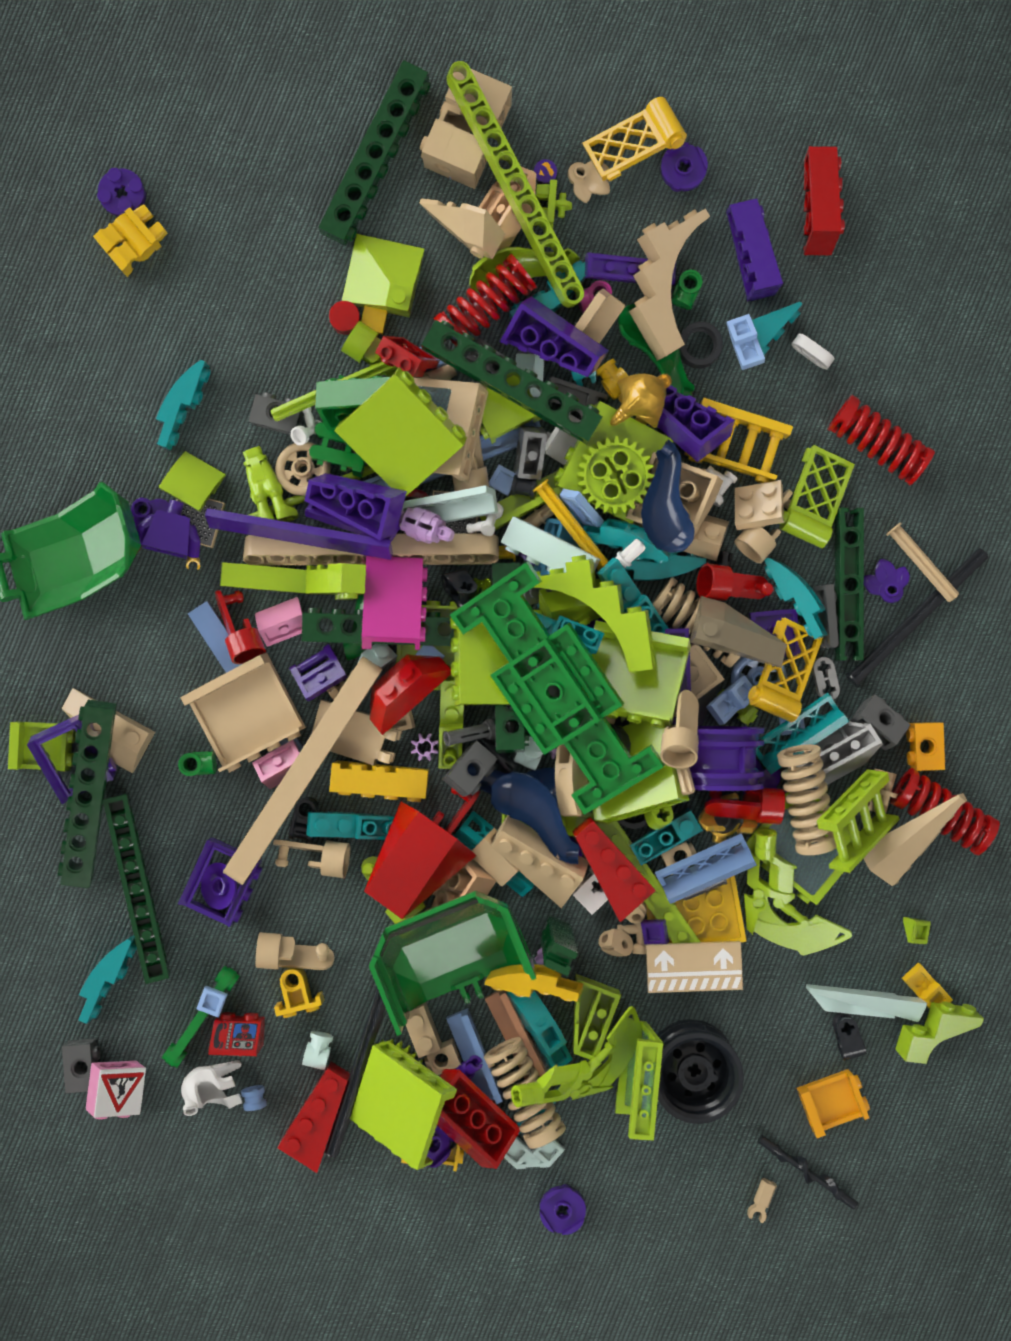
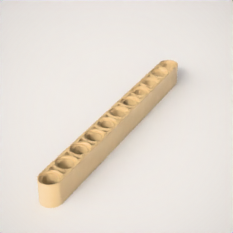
M482 533L454 534L452 541L440 540L438 543L432 542L430 544L416 541L406 534H396L391 542L392 557L423 558V565L492 564L499 560V538L494 534L492 536H485ZM248 535L245 537L243 561L249 565L259 566L328 565L337 563L366 565V555Z
M364 656L360 659L223 870L224 874L241 885L245 883L383 670L381 667Z

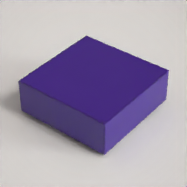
M665 919L643 920L641 922L644 945L667 944L669 942Z

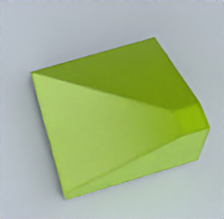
M903 917L908 942L927 944L931 921Z

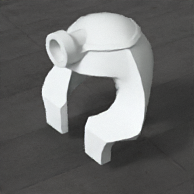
M235 1060L193 1069L184 1078L181 1086L182 1097L185 1100L183 1113L186 1116L195 1115L198 1112V1108H203L206 1103L222 1104L229 1109L241 1104L242 1098L240 1094L227 1097L222 1091L235 1087L232 1076L221 1078L240 1068L241 1062Z

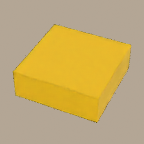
M364 306L361 322L383 335L388 312Z

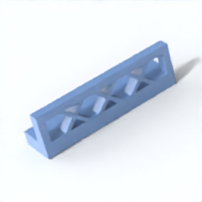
M741 833L656 871L655 874L664 889L669 903L672 904L757 865Z
M467 1008L447 1016V1022L463 1061L466 1062L473 1055L479 1056L483 1061L480 1063L483 1064L482 1068L475 1072L471 1081L491 1100H495L496 1104L503 1102V1093L501 1088L497 1086V1078L491 1074L493 1068H489L484 1060L486 1051L469 1009Z

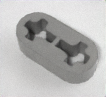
M827 657L815 659L812 674L819 697L826 694L823 693V689L826 688L825 680H827L828 686L834 688V691L830 692L834 700L840 693L834 663ZM821 661L824 664H828V668L825 669L826 677H824L822 671L817 669L821 665Z

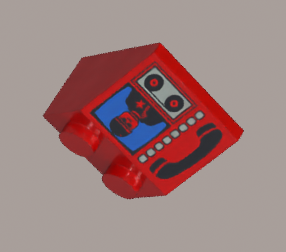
M234 1012L221 1013L214 1020L209 1055L257 1056L264 1045L265 1017H259L258 1013H246L244 1016H235Z

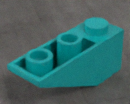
M801 302L752 320L763 355L770 349L767 344L772 339L777 341L786 331L782 327L788 321L792 324L801 314L798 311L802 305Z
M688 807L674 815L670 824L659 830L652 829L631 843L630 847L642 866L703 830Z

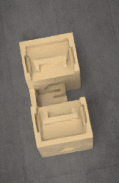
M471 69L502 128L512 105V86ZM453 73L457 80L465 79L462 73ZM449 88L445 96L446 102L444 101L440 110L439 119H435L429 136H424L421 142V158H423L424 168L447 178L451 177L454 181L476 189L487 160L473 134H470L471 129ZM464 95L468 102H476L473 95ZM476 117L479 124H487V120L484 117Z

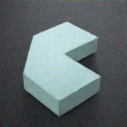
M517 1136L504 1158L516 1169H526V1167L546 1168L556 1161L564 1152L565 1147L555 1139L542 1147L530 1149Z

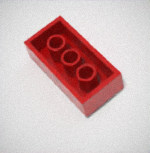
M444 1069L439 1077L455 1087L457 1091L454 1098L444 1102L437 1126L481 1167L497 1169L520 1132L519 1126L459 1069Z

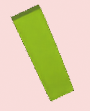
M222 562L220 586L305 594L307 570Z

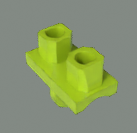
M550 180V184H539L536 189L537 199L548 201V208L542 207L552 228L555 210H558L559 218H564L565 211L572 209V202L566 200V193H560L559 200H556L557 180Z

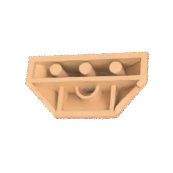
M521 167L535 193L536 173ZM496 181L491 186L479 208L487 210L505 233L498 248L499 250L510 247L521 226L498 181ZM517 182L510 183L512 190L521 191V187ZM522 204V210L530 214L532 212L531 206Z

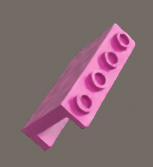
M366 556L362 649H372V642L414 643L415 650H420V642H425V627H421V621L426 622V607H421L422 601H426L427 587H422V582H427V568H423V558L392 557L389 560Z

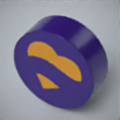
M541 160L534 167L536 181L539 184H550V180H555L557 177V167L550 160Z

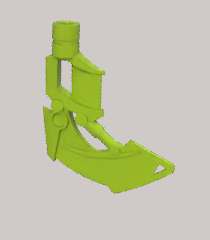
M757 829L755 832V851L752 855L757 866L747 871V884L753 889V895L744 894L747 930L752 935L755 932L775 944L797 950L800 955L815 953L851 938L852 932L819 915L808 919L789 903L795 899L793 882L794 869H797V866L776 853L777 832L774 829ZM760 860L770 861L769 883L759 877ZM768 897L773 898L774 907L780 908L798 922L787 923L782 920L772 909ZM840 932L844 934L840 937H837Z
M633 1006L628 1007L606 1037L608 1042H606L605 1048L588 1063L586 1060H583L576 1064L559 1067L555 1065L537 1079L536 1082L514 1085L511 1089L513 1104L519 1108L561 1101L568 1097L575 1100L611 1089L613 1087L612 1083L619 1077L633 1057L637 1047V1039H643L640 1021ZM609 1055L608 1060L599 1067L602 1064L601 1062ZM561 1085L556 1090L548 1091L551 1086Z

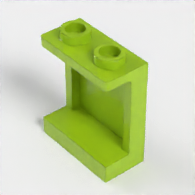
M514 375L506 379L510 386H517L520 383L518 377ZM486 389L488 396L480 432L485 440L489 438L492 444L496 442V438L531 420L533 423L541 420V418L493 390ZM528 389L527 394L529 395V397L533 398L532 394Z
M10 722L8 769L41 770L27 744L31 736L59 723ZM75 729L42 743L45 751L49 753L55 768L60 772L70 771L71 767H73L74 753H72V743H75L76 739Z

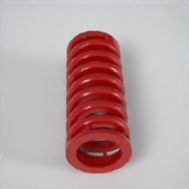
M510 254L502 264L496 266L495 270L498 277L491 272L486 274L489 286L481 280L476 282V288L480 295L475 290L469 288L466 291V295L470 303L461 296L457 298L456 302L461 312L453 305L447 306V312L452 321L447 318L448 316L444 311L437 314L433 319L442 322V320L447 321L455 327L454 331L461 335L463 332L468 334L465 329L466 327L473 335L479 336L481 330L474 318L484 328L491 326L483 309L494 320H499L501 317L492 300L504 312L510 311V306L501 291L514 304H518L520 298L511 283L524 296H528L530 291L536 289L537 286L513 254ZM450 339L455 347H457L456 341Z
M852 394L833 418L827 430L835 433L839 428L837 427L838 423H842L836 433L838 438H842L858 420L847 439V444L852 445L869 426L857 447L859 452H862L880 432L867 454L869 459H873L878 451L890 440L877 462L879 466H883L901 446L888 468L890 473H893L912 452L903 470L898 475L900 480L905 479L907 485H912L932 460L935 450L924 446L920 440L912 442V435L910 433L901 435V427L894 426L891 428V420L884 419L880 422L881 414L879 412L870 414L871 409L869 405H863L858 409L861 402Z
M910 768L899 779L892 791L893 793L901 794L897 799L890 797V803L899 809H903L911 801L907 813L914 816L919 812V817L937 807L942 797H944L942 802L944 803L957 795H952L951 791L947 788L941 789L940 784L931 782L929 777L925 775L920 776L916 769ZM910 778L907 786L902 790L901 787ZM916 791H919V792L915 795V797L913 798V800L911 801V799H912V797L914 796L915 792H916ZM933 791L932 796L926 801L929 792ZM966 801L955 812L954 817L944 825L940 834L944 836L951 832V841L957 842L961 839L960 845L964 849L972 845L970 852L978 856L986 851L995 839L1000 822L991 815H984L983 810L973 808V805ZM965 810V814L959 819L961 812ZM976 816V820L970 825L972 818Z

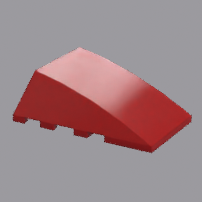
M401 801L364 892L399 918L404 919L477 855L422 813Z

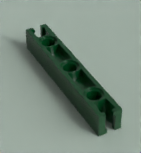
M839 508L835 516V592L837 596L835 605L836 614L839 619L837 625L839 644L835 648V661L847 660V656H844L846 642L853 643L854 656H852V661L864 660V508L850 510V514H854L853 527H846L845 513L849 512V508ZM846 532L854 536L852 544H848L845 541ZM846 579L853 581L854 588L852 591H848L845 588ZM847 625L852 626L854 629V634L850 638L844 632Z
M549 915L547 919L548 924L540 935L544 966L568 976L571 970L570 964L572 959H576L578 955L571 924Z

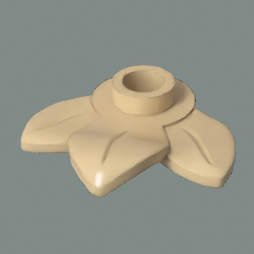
M592 161L586 164L576 162L570 166L568 178L573 184L574 194L579 200L587 203L590 200L591 194L607 195L610 193L609 182L607 180L602 181ZM603 163V171L608 170V166ZM577 171H580L583 176L578 175Z

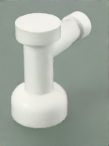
M311 407L302 410L307 427L296 426L291 430V438L297 445L307 443L309 437L315 434L316 424L321 422L314 420Z
M709 466L706 472L717 475L723 480L714 502L715 506L720 507L724 501L722 495L732 483L737 481V477L729 471H726L723 475Z
M497 503L498 513L485 515L487 517L485 521L467 524V532L470 534L475 531H481L485 536H492L495 532L494 524L496 519L503 515V507Z

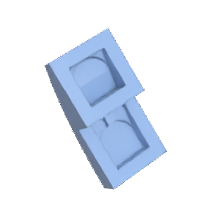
M747 314L727 321L730 338L741 369L745 370L765 363V357L757 340V332L750 315Z
M742 676L720 693L706 708L718 724L723 725L739 709H743L749 704L748 693L753 686L746 676Z

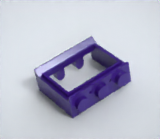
M79 714L31 736L27 744L61 804L67 802L68 797L73 795V788H67L60 772L55 768L49 753L45 751L42 743L72 729H75L76 732L77 729H81L82 721L78 720ZM89 724L90 728L94 730L93 724ZM86 747L88 752L92 754L98 753L96 747ZM109 758L106 782L114 780L117 767L112 758Z
M211 837L204 845L178 904L230 927L234 922L238 923L244 910L240 908L244 901L248 902L253 892V889L250 888L253 880L257 881L262 873L263 868L260 867L262 860L258 861L245 883L239 885L235 899L225 915L193 900L215 850L230 857L237 850V848Z

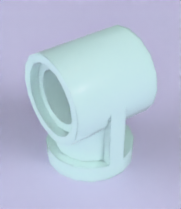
M531 736L529 737V746H525V752H517L514 762L535 771L543 753Z
M311 1031L310 1038L312 1039L307 1044L302 1065L325 1070L331 1051L329 1043L333 1041V1036L325 1032Z

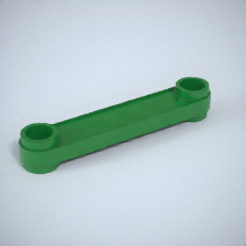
M224 966L214 980L218 983L214 989L222 992L226 989L230 991L240 975L232 968ZM198 1011L177 1044L171 1043L162 1056V1059L167 1064L175 1068L179 1067L188 1053L185 1051V1048L209 1014Z

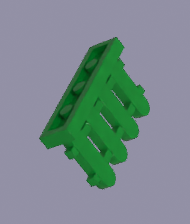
M339 375L338 379H335V378H330V379L339 380V379L344 378L345 376ZM323 422L316 424L315 434L319 438H323L321 446L313 445L310 447V457L313 460H317L318 466L323 467L325 462L341 466L340 471L343 472L350 468L352 469L353 476L362 478L366 462L357 453H351L352 448L334 430H327ZM329 440L346 444L345 451L328 448Z

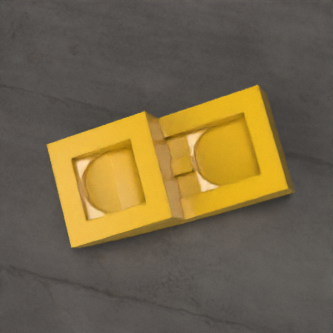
M919 963L901 978L919 998L927 1003L929 1009L931 1002L953 1001L941 985Z

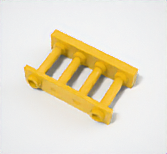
M703 398L700 403L706 408L710 406L717 410V414L725 418L729 416L735 420L732 433L727 440L719 445L716 456L708 454L699 462H696L686 452L684 455L689 456L688 459L696 463L705 461L755 477V481L759 483L775 481L778 475L770 473L779 441L791 435L793 426ZM741 424L747 426L749 431L739 463L725 459L735 426ZM763 431L769 433L771 439L761 470L747 465L757 434Z

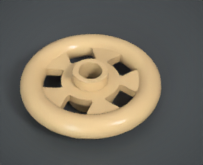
M307 442L303 445H297L293 443L280 453L276 461L275 472L278 482L287 492L305 496L308 486L307 480L313 474L316 476L325 473L330 474L331 465L324 462L323 467L315 468L312 462L313 459L309 455V449L316 444ZM307 451V457L297 458V452ZM287 461L293 462L291 471L285 470ZM306 466L307 471L301 473L300 468ZM293 476L301 480L298 486L290 482Z

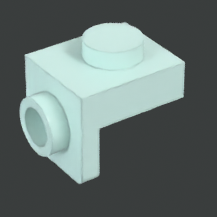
M374 644L372 649H367L361 653L358 662L364 656L383 669L396 660L397 655L387 644Z

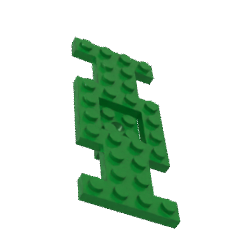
M527 561L451 613L450 616L463 635L481 622L484 624L509 662L490 675L542 753L545 755L559 745L564 744L589 780V783L571 794L585 815L660 770L665 764L652 744L635 755H630L605 718V716L623 706L624 702L570 622L551 635L548 633L523 595L542 582L530 562ZM549 686H557L560 689V696L552 697L548 691Z

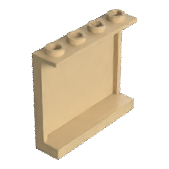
M267 653L251 659L180 697L184 706L190 704L222 765L218 769L219 772L225 769L229 773L241 767V761L247 759L248 762H251L261 757L260 751L267 748L268 752L281 746L279 741L287 738L289 742L301 736L299 731L306 728Z

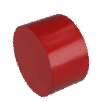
M339 301L329 311V320L332 327L342 335H350L356 324L361 321L357 307L349 301Z

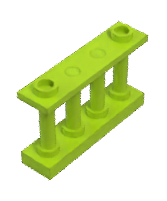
M867 769L817 820L818 829L833 832L838 855L830 862L829 869L850 873L900 820L897 815L885 813L880 790L890 781L888 772ZM871 799L876 813L872 819L867 804ZM859 812L864 827L860 832L855 819ZM846 825L851 838V842L847 846L842 832Z

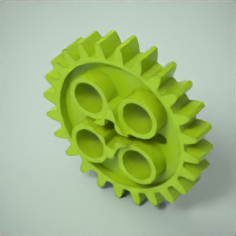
M616 436L614 443H611L609 438L606 437L605 445L597 441L596 450L592 447L588 448L590 456L583 454L582 458L586 463H579L578 465L579 468L584 470L577 473V477L583 478V481L579 482L578 486H585L586 489L581 494L590 495L587 502L595 501L594 509L602 505L604 506L603 513L612 508L613 515H615L617 509L620 508L624 514L626 513V506L634 510L635 501L640 505L643 503L640 496H646L647 491L645 488H649L651 485L648 479L654 478V474L648 473V471L654 466L646 465L650 456L642 457L641 454L644 448L637 451L635 449L637 442L629 446L628 438H625L623 443H619V438ZM616 454H623L626 457V464H616L614 456ZM605 457L609 458L614 472L621 473L619 481L626 489L627 494L622 493L616 478H610L612 470L605 462ZM596 465L603 466L606 474L602 477L596 476L593 472V467ZM627 475L636 476L638 484L636 486H629L625 480ZM607 486L615 487L617 496L613 498L607 497L604 492Z

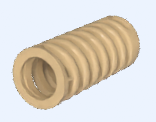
M671 577L652 604L659 615H661V610L672 599L662 617L664 622H668L682 607L672 625L673 629H679L693 613L685 627L689 628L690 635L693 630L700 598L694 601L695 592L692 590L683 594L685 585L682 583L677 584L678 581ZM703 646V650H710V648ZM715 650L713 656L719 658L723 651ZM729 653L727 657L724 655L720 661L731 668L740 656Z
M798 745L784 749L777 754L778 763L781 767H791L783 770L781 777L785 780H790L784 783L783 789L787 792H792L785 799L789 804H794L789 807L788 813L796 816L791 819L790 824L792 827L798 828L794 830L793 837L796 839L795 850L801 855H819L837 848L833 832L818 829L817 820L830 808V805H828L830 803V796L826 793L828 785L824 781L826 774L821 769L823 767V760L820 758L821 748L817 745ZM804 751L805 753L793 755L794 752ZM809 762L814 763L812 766H799ZM810 775H816L814 778H805ZM815 786L819 787L817 790H808Z
M520 1037L506 1040L490 1049L484 1055V1060L489 1068L495 1066V1063L502 1059L505 1060V1062L492 1069L491 1074L495 1077L510 1071L517 1065L524 1064L520 1069L501 1077L497 1081L499 1088L509 1086L523 1076L529 1075L526 1080L514 1085L536 1082L539 1073L532 1067V1059L526 1056L527 1049ZM518 1053L514 1058L507 1059V1056L510 1054ZM514 1085L503 1092L502 1096L504 1099L511 1098V1089ZM512 1101L509 1102L508 1108L510 1110L519 1109ZM553 1102L529 1105L514 1114L515 1121L526 1120L520 1125L519 1130L522 1133H526L523 1137L530 1149L539 1148L554 1141L566 1130L560 1115L555 1112ZM541 1109H546V1111H545L544 1113H541V1114H538V1115L532 1117L533 1115H535L536 1113H538ZM547 1120H552V1122L549 1125L545 1126L544 1123Z

